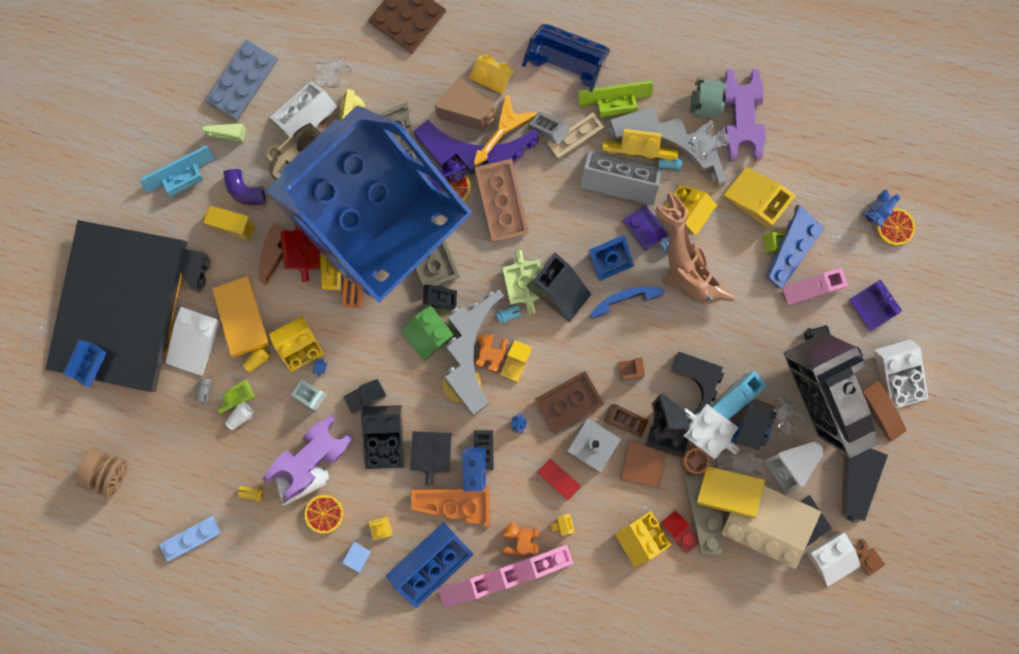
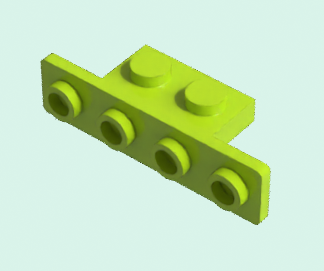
M643 81L578 91V103L580 107L597 104L600 117L634 113L638 111L637 98L651 97L653 95L652 81Z

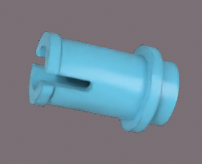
M678 157L677 160L666 161L660 158L658 168L674 169L677 172V170H681L683 159Z
M518 305L503 311L500 309L496 313L499 324H506V321L521 317V312L519 311L512 314V312L520 310Z

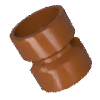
M701 449L688 450L680 460L681 467L688 474H700L708 468L709 457Z

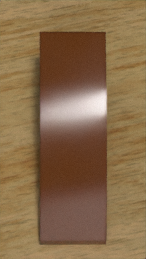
M273 223L267 234L260 256L259 281L264 285H267L283 260L280 232L286 229L276 223Z
M879 381L872 383L862 390L872 417L890 442L907 431L893 402Z

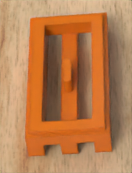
M344 277L342 306L362 308L363 291L359 288L358 303H354L356 285L351 283L350 303H347L349 280Z

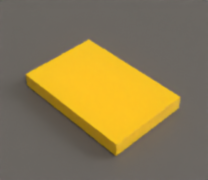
M708 466L697 504L756 519L765 480Z

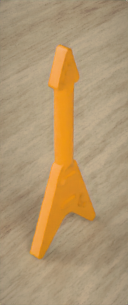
M506 95L498 130L481 151L477 150L474 166L487 160V154L503 134L530 121L536 116V113H514L510 97Z

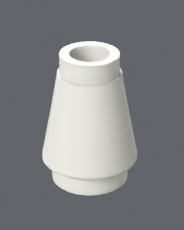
M242 402L236 406L225 424L229 429L234 430L251 419L254 411L247 403Z

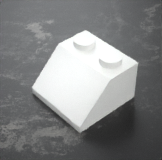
M844 532L836 533L806 552L827 587L861 567L856 550Z

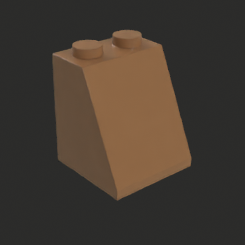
M460 77L434 105L439 119L483 131L486 127L489 128L495 121L494 106Z

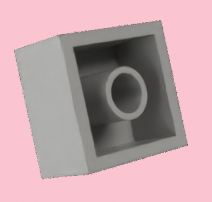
M587 419L566 453L601 473L621 439L592 420Z

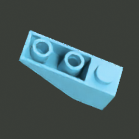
M755 371L744 374L712 408L726 419H730L752 401L767 385Z

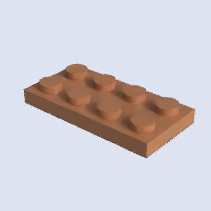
M512 158L475 167L492 242L528 234Z

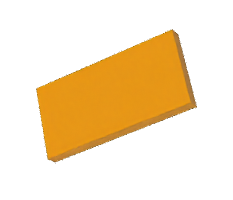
M249 276L212 288L232 358L268 346V338Z

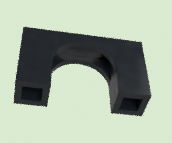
M678 352L670 372L690 378L699 386L701 402L698 408L692 412L696 415L706 404L710 406L711 401H715L718 393L715 390L717 383L720 384L724 373L721 372L723 367ZM654 417L652 426L657 427V423Z

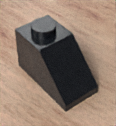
M659 394L652 402V408L660 438L681 439L690 430V423L687 420L686 412L667 396Z

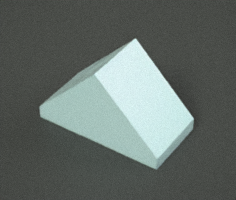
M301 379L291 395L308 407L317 410L327 394Z

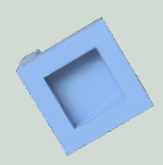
M354 542L342 563L360 573L365 567V562L371 551L359 545L358 542Z

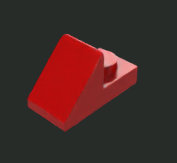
M676 510L660 522L685 553H688L698 544L697 535L690 528V524Z

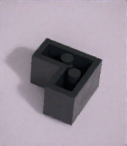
M753 399L747 408L736 443L757 451L760 450L761 445L765 446L769 435L765 434L768 427L772 428L777 415L774 412L775 406Z

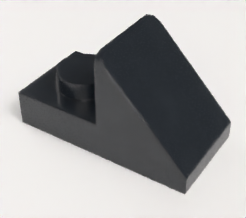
M430 284L424 285L423 304L427 305V307L431 305L435 309L453 310L456 308L457 290Z
M376 379L360 385L358 389L343 397L353 414L363 409L364 406H369L387 395L379 380Z

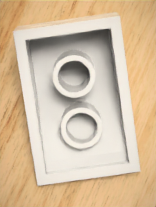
M181 307L173 327L166 364L202 376L222 325L221 321Z

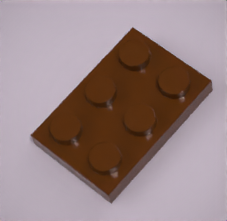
M586 371L535 398L553 433L604 405Z

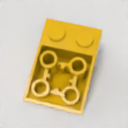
M746 166L723 196L769 230L796 195L781 184Z

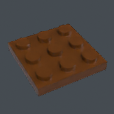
M384 0L368 21L413 54L446 13V9L434 0Z

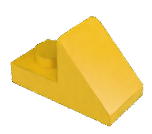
M515 340L507 355L500 376L518 383L532 347Z

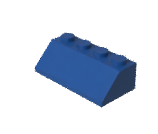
M443 522L396 565L386 577L394 589L417 608L474 554L455 532Z

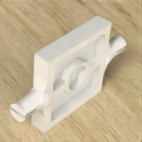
M708 404L696 415L687 408L684 409L690 415L686 414L687 419L690 420V430L684 435L687 439L714 459L725 448L734 455L737 454L734 449L739 451L740 448L731 442L732 436L738 429L736 425Z

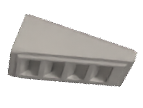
M539 112L528 124L531 129H535L536 132L556 144H560L569 134V129L565 122L542 112Z

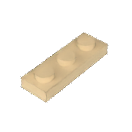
M593 112L569 128V134L560 144L550 141L547 143V146L556 159L559 160L602 131L604 126Z

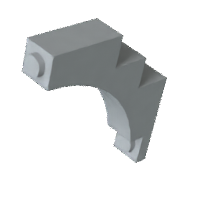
M654 106L610 120L607 128L609 136L613 137L614 141H622L624 129L662 133L661 143L678 149L680 153L697 167L700 173L711 170L709 173L712 183H715L716 187L724 186L727 180L709 128L687 135L681 117L659 124Z

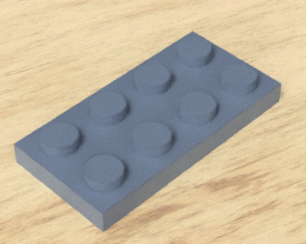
M245 40L205 101L238 121L278 59L250 41Z

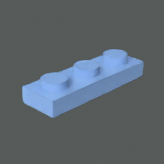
M211 516L160 543L159 546L167 562H170L222 533L214 517Z

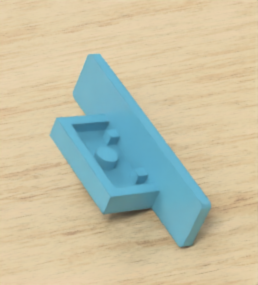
M203 146L140 178L139 181L148 193L164 186L167 194L171 197L203 181L204 179L199 167L213 161L215 158L208 146Z

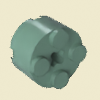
M697 78L694 84L697 86V89L692 91L690 110L693 111L691 115L716 119L718 114L724 111L725 103L722 101V98L726 91V83Z

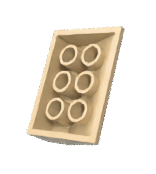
M764 485L756 519L730 513L722 535L796 569L822 511Z

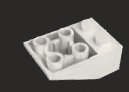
M910 339L874 350L876 365L884 390L895 408L928 399L920 346Z

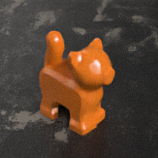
M485 333L477 338L480 348L474 364L483 367L486 361L490 362L491 365L487 369L497 373L499 365L506 354V345L509 341L508 339H503L500 349L491 348L493 344L492 333Z
M509 523L504 529L503 537L507 539L516 538L515 548H503L502 553L516 556L538 554V544L534 543L532 545L530 543L531 539L538 538V528L529 530L518 528L515 523Z

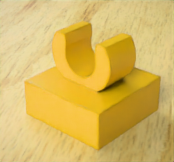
M570 513L557 516L558 522L550 524L552 532L560 530L561 536L575 532Z
M388 517L368 522L373 541L393 536Z

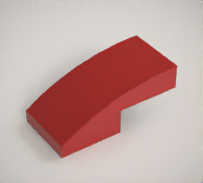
M551 458L537 472L568 501L581 487Z

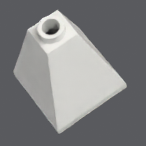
M814 441L765 459L763 463L784 493H788L806 484L824 455L823 448Z

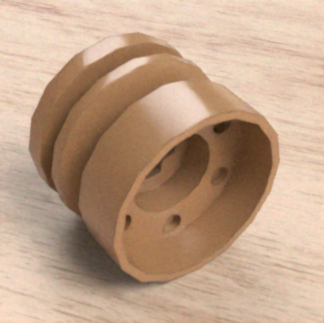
M93 448L87 453L79 467L76 484L89 491L95 489L96 494H103L104 497L111 498L123 482L127 470V460L118 459L117 456L113 455L109 457L107 452Z

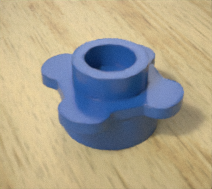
M518 413L517 416L512 417V430L523 434L527 425L526 418H524L523 414L520 415Z

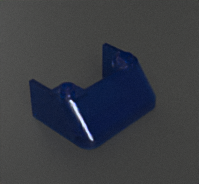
M541 24L530 38L522 66L525 67L529 61L534 66H541L548 62L580 75L582 83L590 86L589 92L592 93L599 81L610 49L605 45L558 27Z

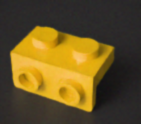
M481 55L476 59L469 79L503 94L514 70L510 69L511 66L501 62L499 64L495 62L494 58L489 55Z

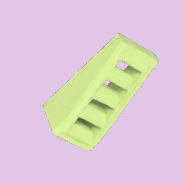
M243 124L203 126V131L209 137L242 143L246 128Z

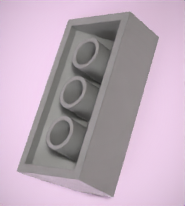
M589 150L580 188L587 191L600 192L607 196L621 197L624 200L638 201L645 205H654L662 168Z

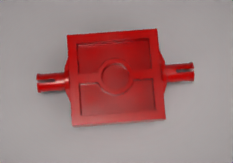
M295 225V230H283L280 232L285 270L301 271L302 282H309L308 270L320 269V251Z

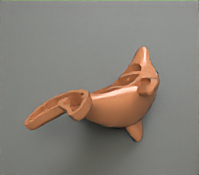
M669 191L667 195L669 208L658 205L656 208L657 215L672 227L668 245L670 272L664 277L663 283L671 287L679 286L686 294L698 302L711 304L720 300L734 301V294L722 286L708 271L707 261L701 248L695 243L693 246L691 245L686 229L687 210L683 202L674 193Z

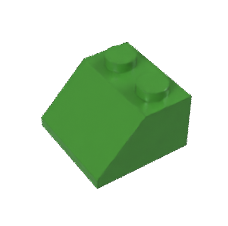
M431 305L417 314L401 330L424 361L454 338L452 332Z

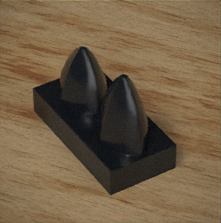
M651 426L645 446L682 458L688 439L685 437L681 439L660 438L658 427Z

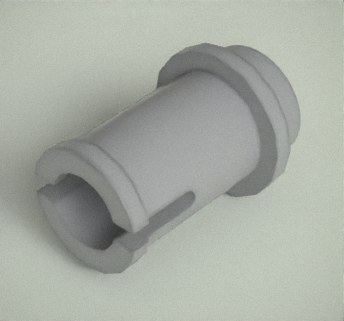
M200 378V381H197L199 386L195 401L208 403L210 386H213L211 384L212 380Z

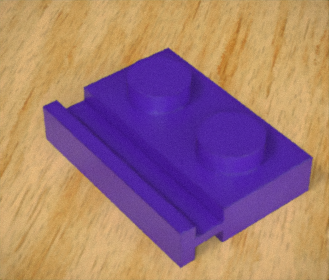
M646 205L623 219V223L644 251L668 235Z

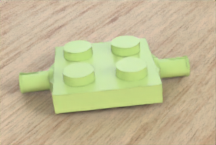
M519 250V255L518 251H515L516 263L511 266L502 267L510 305L526 304L528 315L531 314V309L532 314L536 312L533 302L541 298L526 285L541 267L540 259L524 261L522 250Z

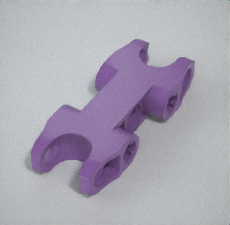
M727 69L725 74L726 91L723 95V102L725 106H733V125L725 126V146L729 161L734 162L737 159L738 147L740 145L751 147L755 161H761L766 140L764 124H755L754 106L763 104V84L759 70L752 69L750 83L748 85H740L735 80L733 69Z
M329 416L325 420L316 423L303 436L302 439L307 445L300 452L293 456L288 450L275 460L272 467L264 475L262 480L266 484L277 477L288 481L290 487L282 497L285 502L301 494L313 483L316 477L311 471L318 464L325 460L330 466L333 465L354 439V436L351 434L346 435L342 439H334L330 436L328 429L331 428L335 421L333 416Z

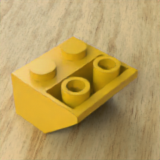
M680 184L674 194L683 202L687 210V233L696 236L717 204L706 192ZM668 202L664 207L669 208Z
M303 315L269 334L274 348L291 373L325 354Z
M652 511L614 533L634 568L650 561L671 546Z

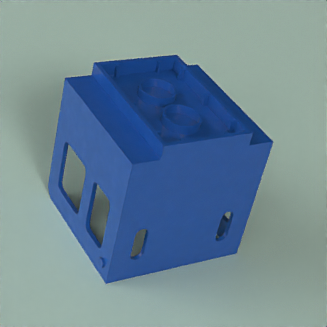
M358 105L341 121L336 119L279 172L281 176L265 190L336 270L378 303L473 214L413 138L398 122ZM391 132L399 135L419 160L411 157ZM425 174L433 177L444 191L436 188ZM440 215L447 218V221L442 225H437L433 222ZM382 270L389 274L388 278L384 281H379L375 278L376 274Z

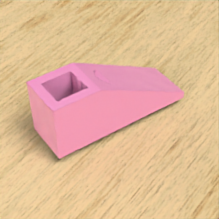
M842 268L785 286L782 290L789 306L842 290L848 284Z

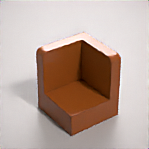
M642 357L618 363L620 381L642 379L645 377Z

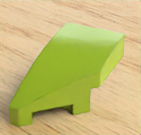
M244 380L228 389V392H224L222 407L219 408V414L226 413L236 408L238 404L246 403L255 398L248 380Z

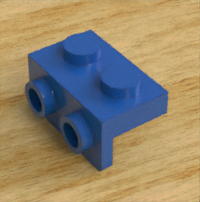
M78 340L63 375L74 378L82 385L90 387L107 352L96 344Z

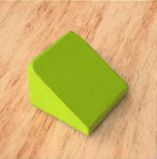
M786 232L764 234L763 244L765 253L778 252L780 248L779 243L785 237Z

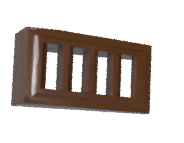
M617 404L610 405L604 418V422L640 438L649 421ZM616 411H618L615 420H613V418H614V416H615V414H616ZM625 414L622 424L619 423L622 415ZM630 417H632L633 419L631 421V424L629 427H627ZM637 420H639L640 423L638 425L637 430H634Z

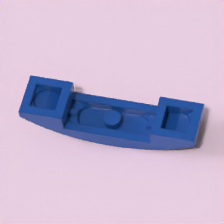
M636 287L623 290L602 301L591 312L590 318L594 319L609 314L610 305L643 295L646 302L662 297L665 291L656 287Z

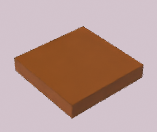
M628 441L621 480L659 488L666 452L645 446L644 444Z

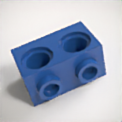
M466 447L462 452L463 491H483L487 486L486 447Z

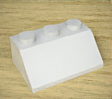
M310 81L272 114L270 119L290 138L298 129L308 123L317 128L320 122L325 117L330 116L337 106L325 90Z

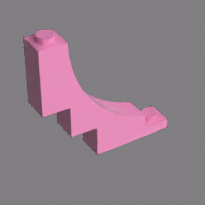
M564 545L519 562L438 588L445 608L507 589L519 583L537 579L571 565L573 561L568 546Z

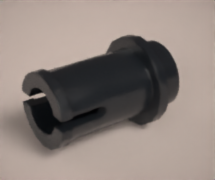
M824 325L814 329L807 328L804 331V338L807 341L823 332L830 334L829 327Z

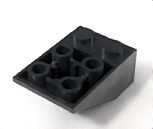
M556 252L545 260L526 285L569 323L591 295L570 264Z
M402 405L364 406L361 413L365 469L404 468Z

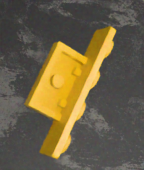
M624 129L622 142L604 140L602 150L610 154L619 152L625 153L628 156L659 157L666 161L677 160L678 149L660 147L662 133Z

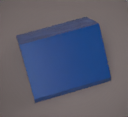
M625 235L588 251V258L599 281L634 266Z

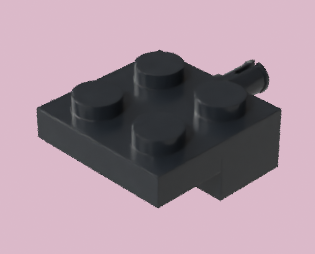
M413 431L410 470L426 473L425 485H433V475L435 473H450L452 433Z

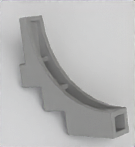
M500 290L495 293L494 291L488 293L484 297L485 300L480 304L478 302L473 304L469 308V312L464 306L460 309L456 307L449 313L450 316L448 317V322L459 335V338L454 337L447 343L449 346H447L446 351L458 365V368L454 366L446 372L445 381L472 417L489 404L475 374L473 362L474 343L483 320L503 300L504 295Z

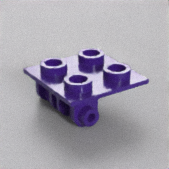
M453 161L451 164L448 163L446 165L447 168L441 171L437 169L445 179L446 176H449L452 183L454 181L451 174L455 181L463 179L464 175H467L464 169L466 166L457 161ZM427 177L436 188H442L433 177Z
M881 279L849 299L870 331L902 311Z

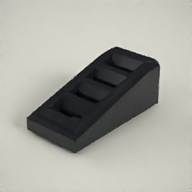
M474 430V447L489 444L486 452H490V456H486V460H490V464H486V470H494L493 430ZM478 437H489V440H478Z

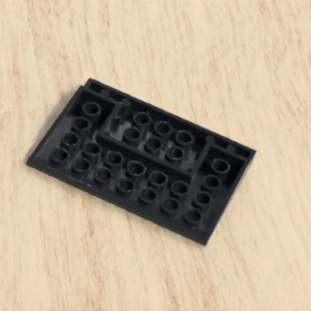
M77 220L45 369L63 373L78 340H83L96 344L107 352L94 380L147 392H156L187 241Z

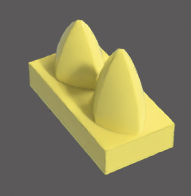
M347 89L342 95L339 121L357 105L365 107L362 99L354 95V90Z

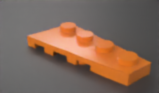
M485 487L483 491H463V488L411 489V510L490 527L489 487Z

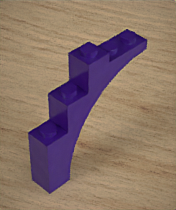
M426 120L413 131L417 140L442 169H445L448 163L451 164V162L456 161L458 158L471 175L476 172L475 167L511 158L512 161H518L524 155L523 152L528 148L530 150L533 149L539 140V134L533 129L521 138L508 143L494 145L487 154V160L474 166L477 150L481 151L485 145L468 144L451 138L438 130L429 120Z

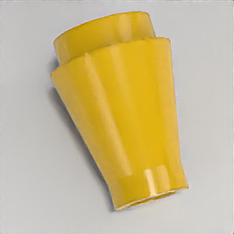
M266 347L253 350L242 365L248 372H252L255 368L268 361L271 353Z

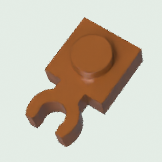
M860 539L861 549H857L855 545L853 547L856 553L860 555L858 559L862 569L867 576H871L885 566V563L874 548L868 550L867 542L864 539Z

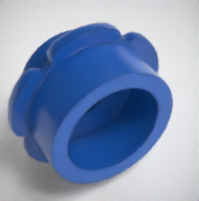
M324 358L315 359L313 374H317L318 377H320L321 373L325 374L327 363L324 362Z

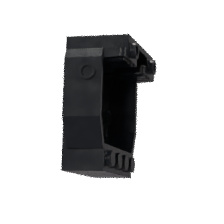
M823 332L783 352L819 438L849 458L879 444L876 438L878 433L874 427L871 412L854 374L866 366L859 347Z

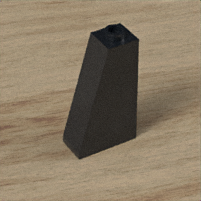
M869 448L852 458L844 455L841 514L847 516L846 520L854 523L866 520L888 457L887 454Z

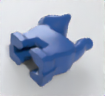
M885 189L877 196V201L861 214L871 224L876 223L877 226L881 227L892 214L893 207L900 200V196L896 194L892 197L888 190Z

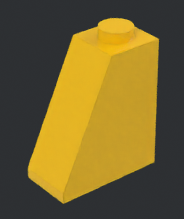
M210 206L203 216V223L207 227L250 242L256 228V224L250 217Z

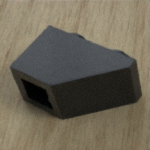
M186 249L181 272L194 291L201 293V289L206 284L205 273L210 268L211 260L206 253Z

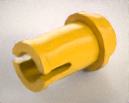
M240 486L238 489L241 490V492H238V498L254 500L256 503L263 500L264 490L260 487L255 489Z

